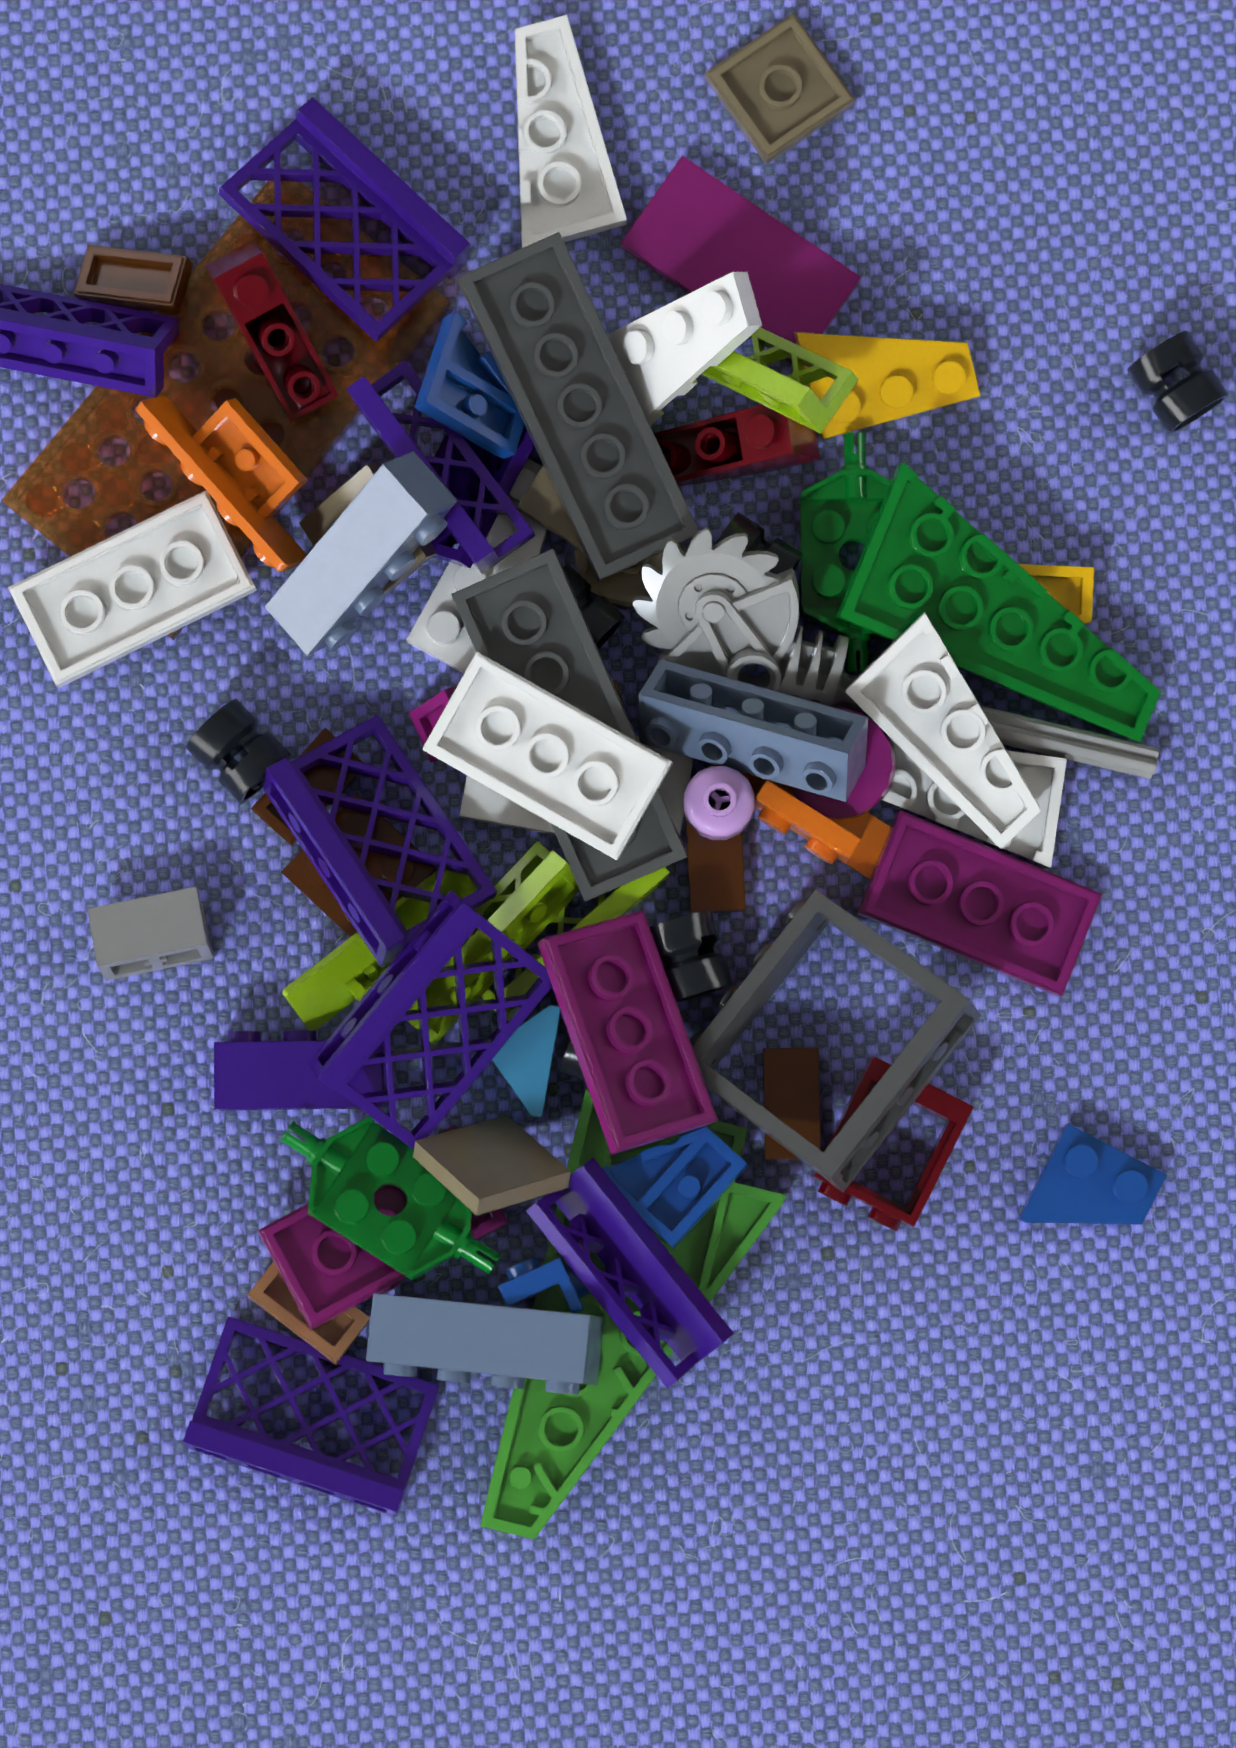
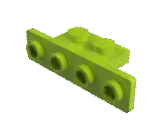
M445 869L439 893L447 895L452 890L463 899L477 891V888L468 875ZM438 870L415 888L433 892ZM402 897L396 902L394 911L408 930L427 919L430 903ZM357 932L286 986L282 993L303 1024L309 1030L316 1031L353 1001L359 1002L389 964L381 968Z

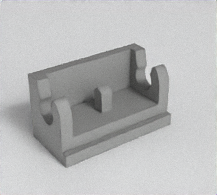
M196 886L87 909L97 967L106 981L214 959L205 909L200 901L199 891Z

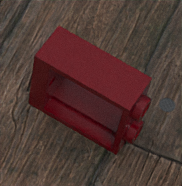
M875 1056L869 1059L824 1151L869 1095L873 1086H876L890 1068L891 1064ZM929 1083L913 1102V1105L941 1118L946 1123L904 1207L854 1181L842 1192L816 1171H813L811 1177L822 1182L817 1192L845 1206H848L851 1198H854L872 1207L867 1217L896 1232L901 1223L909 1227H915L974 1106Z

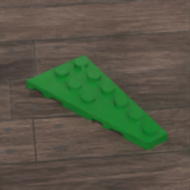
M899 462L836 617L895 641L926 612L959 669L1126 739L1140 743L1161 691L1113 648L1105 645L1084 626L1085 623L1049 595L1039 582L984 533H980L955 511L956 508L946 499L930 489L917 477V474L904 462Z

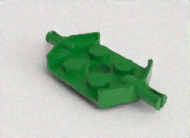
M848 432L843 434L844 465L841 466L840 471L801 491L800 552L803 554L801 559V616L837 635L847 636L849 640L846 653V672L851 675L856 674V653H858L860 675L869 667L868 642L871 641V636L876 633L836 617L854 574V571L842 565L839 551L843 546L851 542L860 543L865 546L891 480L870 470L869 466L866 465V433L857 432L855 454L854 432Z
M366 1117L327 1140L324 1138L319 1139L294 1121L288 1127V1132L286 1131L282 1136L280 1142H284L307 1157V1163L312 1166L308 1214L407 1278L414 1280L453 1257L457 1260L463 1257L489 1275L494 1268V1264L496 1265L502 1254H498L475 1239L474 1234L470 1232L472 1211L413 1158L414 1150L374 1123L372 1117ZM385 1186L399 1188L406 1197L405 1209L394 1216L380 1213L374 1204L376 1192Z

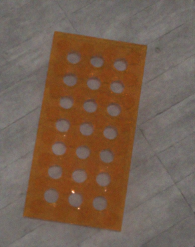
M267 181L251 200V203L274 204V181ZM281 181V204L313 205L312 191L301 182ZM320 198V206H330ZM239 215L191 272L180 314L157 313L159 315L179 318V334L163 353L164 388L158 396H166L198 431L215 413L212 410L214 396L224 389L237 391L242 396V406L260 426L265 423H275L283 428L285 436L279 447L304 476L308 478L361 414L347 388L363 376L372 384L406 360L450 307V302L433 289L376 342L286 257L278 255L274 251L273 245ZM266 216L274 224V217ZM281 217V231H295L303 237L304 241H313V218ZM320 218L321 241L352 242V223L347 219ZM359 229L360 243H376ZM252 240L265 255L291 306H302L312 314L311 323L304 331L339 394L338 397L292 422L289 420L265 375L254 374L246 367V360L251 350L236 323L233 333L225 340L215 341L208 338L204 333L205 323L211 316L226 314L232 318L205 266ZM305 253L310 259L314 261L313 253ZM321 254V268L329 264L338 265L346 272V278H353L351 254ZM360 255V278L391 279V256ZM398 260L399 279L422 280ZM345 290L353 298V290ZM360 291L361 303L369 298H378L387 304L389 310L392 309V291ZM399 292V301L409 292ZM141 332V333H140V335H144V336H149V337H153V336H154L153 333H148V332ZM333 340H345L354 348V355L351 361L341 367H334L326 363L323 359V351L326 345ZM183 355L192 356L200 363L198 375L192 381L186 383L175 381L169 373L172 362L177 357ZM96 386L1 501L51 543L71 557L109 538L107 528L109 522L114 517L122 514L130 515L136 519L138 524L205 491V488L192 482L183 473L180 467L181 461L166 445L153 439L146 431L144 424L136 420L135 408L142 399L150 396ZM111 439H122L130 446L129 457L120 466L111 467L101 462V448ZM153 473H164L172 479L170 494L159 501L147 499L142 493L144 480ZM76 481L90 482L95 488V496L91 504L81 509H75L67 505L65 501L67 488ZM210 495V497H211V499H212V501H213V503H214V505H215V507H216V509H217V506H216V505H217V502H216V501L213 499V497ZM283 507L273 516L274 518L283 509ZM220 515L242 558L253 545L252 541L239 527L233 526ZM184 627L168 634L167 636L170 639L174 640L178 636V634L183 630Z

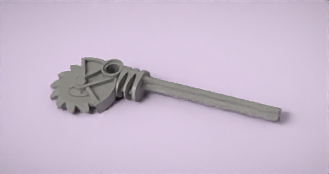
M706 527L693 537L686 552L682 550L676 540L669 539L663 551V570L651 564H644L642 566V580L651 597L639 596L634 598L633 607L643 619L654 625L644 630L641 634V639L651 646L664 649L658 655V662L662 659L790 696H798V698L811 702L812 700L819 701L820 704L829 707H845L865 712L845 692V689L857 678V676L849 675L843 669L849 638L839 635L833 647L822 645L823 631L819 630L813 643L802 640L803 626H798L797 628L800 600L799 587L793 568L779 574L768 572L777 565L779 561L778 555L769 551L744 552L748 544V534H733L713 545L712 531ZM750 663H758L768 671L756 676L746 673L742 667ZM981 706L1003 745L1066 758L1067 760L1151 779L1152 774H1155L1160 752L1159 747Z

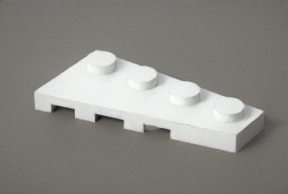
M567 15L516 28L515 54L522 248L557 232H560L563 241L567 242L627 225V218Z
M731 272L607 335L651 426L664 414L662 409L676 396H683L698 384L696 378L709 366H718L762 326L748 273Z
M527 458L508 495V498L516 508L542 468L540 464ZM520 512L536 536L483 575L474 563L471 568L449 562L407 637V643L464 674L476 651L451 594L540 555L547 529ZM498 514L486 540L492 548H495L518 530L507 515Z
M924 612L845 689V692L1002 849L1041 812V808L929 617Z
M890 738L894 745L897 767L892 787L884 799L881 800L997 846ZM1007 750L1039 804L1041 812L1012 838L1003 849L1051 868L1067 759Z

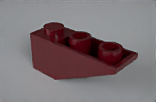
M253 240L205 266L228 311L291 422L339 396L265 255Z
M764 405L750 407L654 433L678 487L767 473L820 459L816 431Z

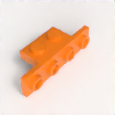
M161 395L156 398L142 400L135 410L145 421L144 427L146 431L157 442L166 445L181 461L180 467L183 473L195 484L203 486L217 502L216 506L220 515L233 526L239 527L252 541L253 550L258 558L279 572L299 566L307 554L273 516L308 479L236 398L226 400L197 431L166 396Z
M740 772L751 784L755 793V808L761 811L757 817L763 823L786 835L789 829L807 840L804 847L818 858L829 864H833L835 859H838L869 880L871 879L891 827L868 812L860 817L841 820L824 816L798 800L790 786Z

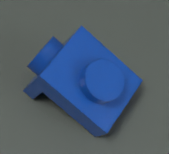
M535 1256L505 1270L509 1281L498 1285L506 1305L510 1306L559 1283L573 1314L585 1309L581 1298L590 1294L587 1287L571 1267H566L562 1257L540 1266Z

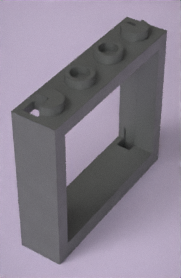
M815 889L807 900H801L795 905L788 915L787 926L774 943L766 944L757 953L752 963L753 970L740 986L731 988L724 995L718 1006L716 1017L705 1030H700L690 1039V1043L706 1088L844 1192L981 1015L967 997ZM830 923L940 1002V1004L830 1145L822 1152L717 1073L714 1068L823 929Z

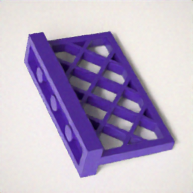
M311 97L297 110L296 119L219 187V195L376 342L446 277L450 280L466 263L470 243L314 97ZM297 141L312 155V170L280 169V153L292 142ZM273 160V169L265 168ZM319 163L327 170H319ZM250 180L274 181V204H252L239 190ZM281 181L312 182L313 205H282ZM319 182L342 183L351 192V206H320ZM358 199H359L366 207H359ZM266 216L274 217V224ZM281 217L313 218V241H291L281 231ZM320 218L351 219L352 242L321 241ZM359 219L381 220L390 228V243H360ZM398 237L406 244H398ZM305 253H313L314 261L310 259ZM321 254H351L353 278H331L321 269ZM360 255L391 256V279L360 278ZM398 256H420L433 270L423 280L399 279ZM345 290H353V298ZM360 291H392V309L377 321L361 306ZM399 292H409L399 301Z
M379 715L368 719L291 762H288L285 757L266 768L263 790L381 968L394 960L426 921L424 920L407 930L394 911L398 896L430 903L428 918L436 909V905H439L446 897V895L439 893L444 870L446 869L466 874L473 882L477 891L463 898L473 909L496 897L497 890ZM374 735L385 752L383 766L378 767L350 760L353 745ZM346 750L344 758L335 756ZM390 761L393 763L397 771L388 769ZM316 765L341 770L335 793L312 788L303 773ZM347 772L379 779L374 802L341 795ZM385 781L409 787L415 796L412 812L379 804ZM323 803L332 805L330 814ZM419 805H421L427 815L418 813ZM338 806L371 814L365 838L341 832L335 823ZM376 816L409 823L403 847L371 839ZM415 825L438 830L445 841L442 856L409 849ZM352 847L362 849L360 859ZM449 849L457 860L448 858ZM368 851L400 858L395 882L371 877L364 866ZM406 860L438 868L433 892L401 884ZM382 892L392 894L390 904Z
M451 890L308 1062V1065L320 1081L333 1091L337 1090L414 1150L415 1141L426 1138L432 1133L551 989L552 984L546 967ZM476 928H479L491 938L493 960L463 964L462 944ZM501 947L515 958L502 959ZM453 957L454 966L444 967ZM527 967L539 977L525 995L505 997L503 969ZM493 971L495 999L466 1002L464 974ZM455 976L457 1004L427 1008L426 988L434 978ZM417 1000L418 1009L409 1010ZM514 1007L506 1016V1008ZM496 1009L498 1027L489 1038L469 1041L467 1013ZM458 1014L460 1042L430 1046L428 1018ZM419 1019L421 1047L391 1051L389 1033L398 1022ZM381 1044V1045H382V1052H380V1053H373V1052L377 1049V1047ZM478 1050L470 1060V1051ZM461 1052L462 1071L454 1081L433 1084L431 1056ZM422 1058L424 1085L394 1089L392 1062ZM383 1063L384 1091L361 1093L348 1083L362 1066ZM443 1093L440 1096V1098L436 1102H434V1094ZM425 1096L426 1114L416 1127L410 1131L396 1119L395 1100ZM386 1101L387 1113L375 1103Z
M228 1316L192 1421L190 1420L183 1439L185 1448L397 1517L440 1385L415 1377L383 1374L384 1367L345 1354L336 1364L339 1367L326 1373L320 1360L335 1364L307 1342ZM235 1333L257 1339L267 1359L237 1374L228 1356ZM267 1343L286 1350L273 1356ZM296 1353L311 1357L320 1377L290 1391L277 1363ZM224 1364H226L232 1377L218 1383ZM271 1366L284 1395L255 1409L241 1381ZM349 1370L363 1374L373 1394L343 1408L330 1380ZM373 1378L391 1383V1385L379 1390ZM324 1383L338 1412L308 1426L294 1398ZM236 1384L249 1412L228 1423L207 1416L214 1394ZM402 1387L425 1394L419 1414L397 1426L383 1397ZM377 1401L390 1430L361 1444L347 1415ZM289 1402L302 1430L283 1440L268 1436L258 1416ZM253 1419L259 1433L239 1426ZM342 1419L355 1447L335 1458L322 1454L312 1433ZM414 1426L407 1447L401 1432ZM394 1436L404 1455L398 1477L395 1478L374 1471L365 1450ZM306 1437L312 1450L292 1443ZM359 1454L365 1467L346 1462V1460Z

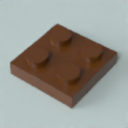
M357 792L352 796L353 798L365 800ZM342 807L336 814L335 823L341 832L365 838L371 814ZM376 816L371 839L403 847L405 836L384 817ZM410 843L409 849L420 851L412 843ZM352 847L360 859L362 849ZM302 849L281 873L349 937L357 933V930ZM368 851L364 866L371 877L395 882L400 858ZM406 860L401 884L416 887L438 868ZM382 892L390 904L392 894Z

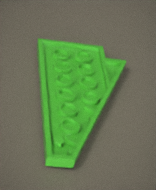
M585 1089L567 1168L572 1174L592 1157L601 1168L607 1165L610 1167L640 1155L642 1151L675 1141L682 1135L697 1129L611 1155L589 1090ZM715 1121L706 1126L741 1157L748 1128ZM734 1182L675 1249L655 1231L653 1233L710 1303L784 1203L785 1194ZM557 1205L555 1216L563 1226L571 1228L569 1219ZM550 1241L543 1265L562 1257ZM589 1252L590 1260L598 1270L606 1272L605 1264L597 1254ZM564 1260L566 1267H568V1263ZM559 1283L536 1293L533 1310L572 1313ZM590 1291V1294L581 1298L585 1309L574 1314L604 1317L597 1385L580 1384L579 1395L546 1392V1380L525 1378L524 1389L513 1388L480 1524L481 1527L535 1540L656 1376ZM625 1296V1304L634 1315L641 1317L640 1308L632 1298ZM660 1340L661 1349L670 1357L674 1351L667 1342Z

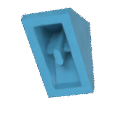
M549 1005L519 1026L492 1059L532 1117L543 1118L561 1015L559 1006Z

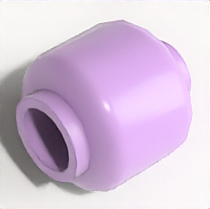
M710 766L699 771L688 782L683 795V814L688 825L698 835L710 840H727L739 835L749 824L755 809V793L749 780L738 770L727 766ZM715 791H723L728 796L720 797ZM709 796L716 802L714 809L709 804ZM730 802L726 809L720 810L722 803Z

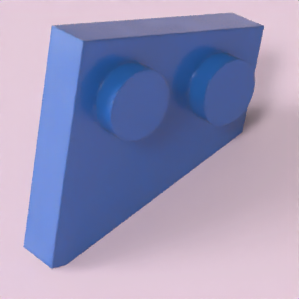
M455 311L442 320L414 408L504 460L515 455L524 422L494 358L489 351L480 355L462 330L468 324L461 314Z
M1065 1124L1018 1219L1025 1223L1143 1224L1167 1175L1078 1128Z
M705 1126L682 1135L675 1141L665 1145H657L640 1152V1155L610 1167L607 1165L602 1167V1169L645 1223L675 1249L749 1165Z

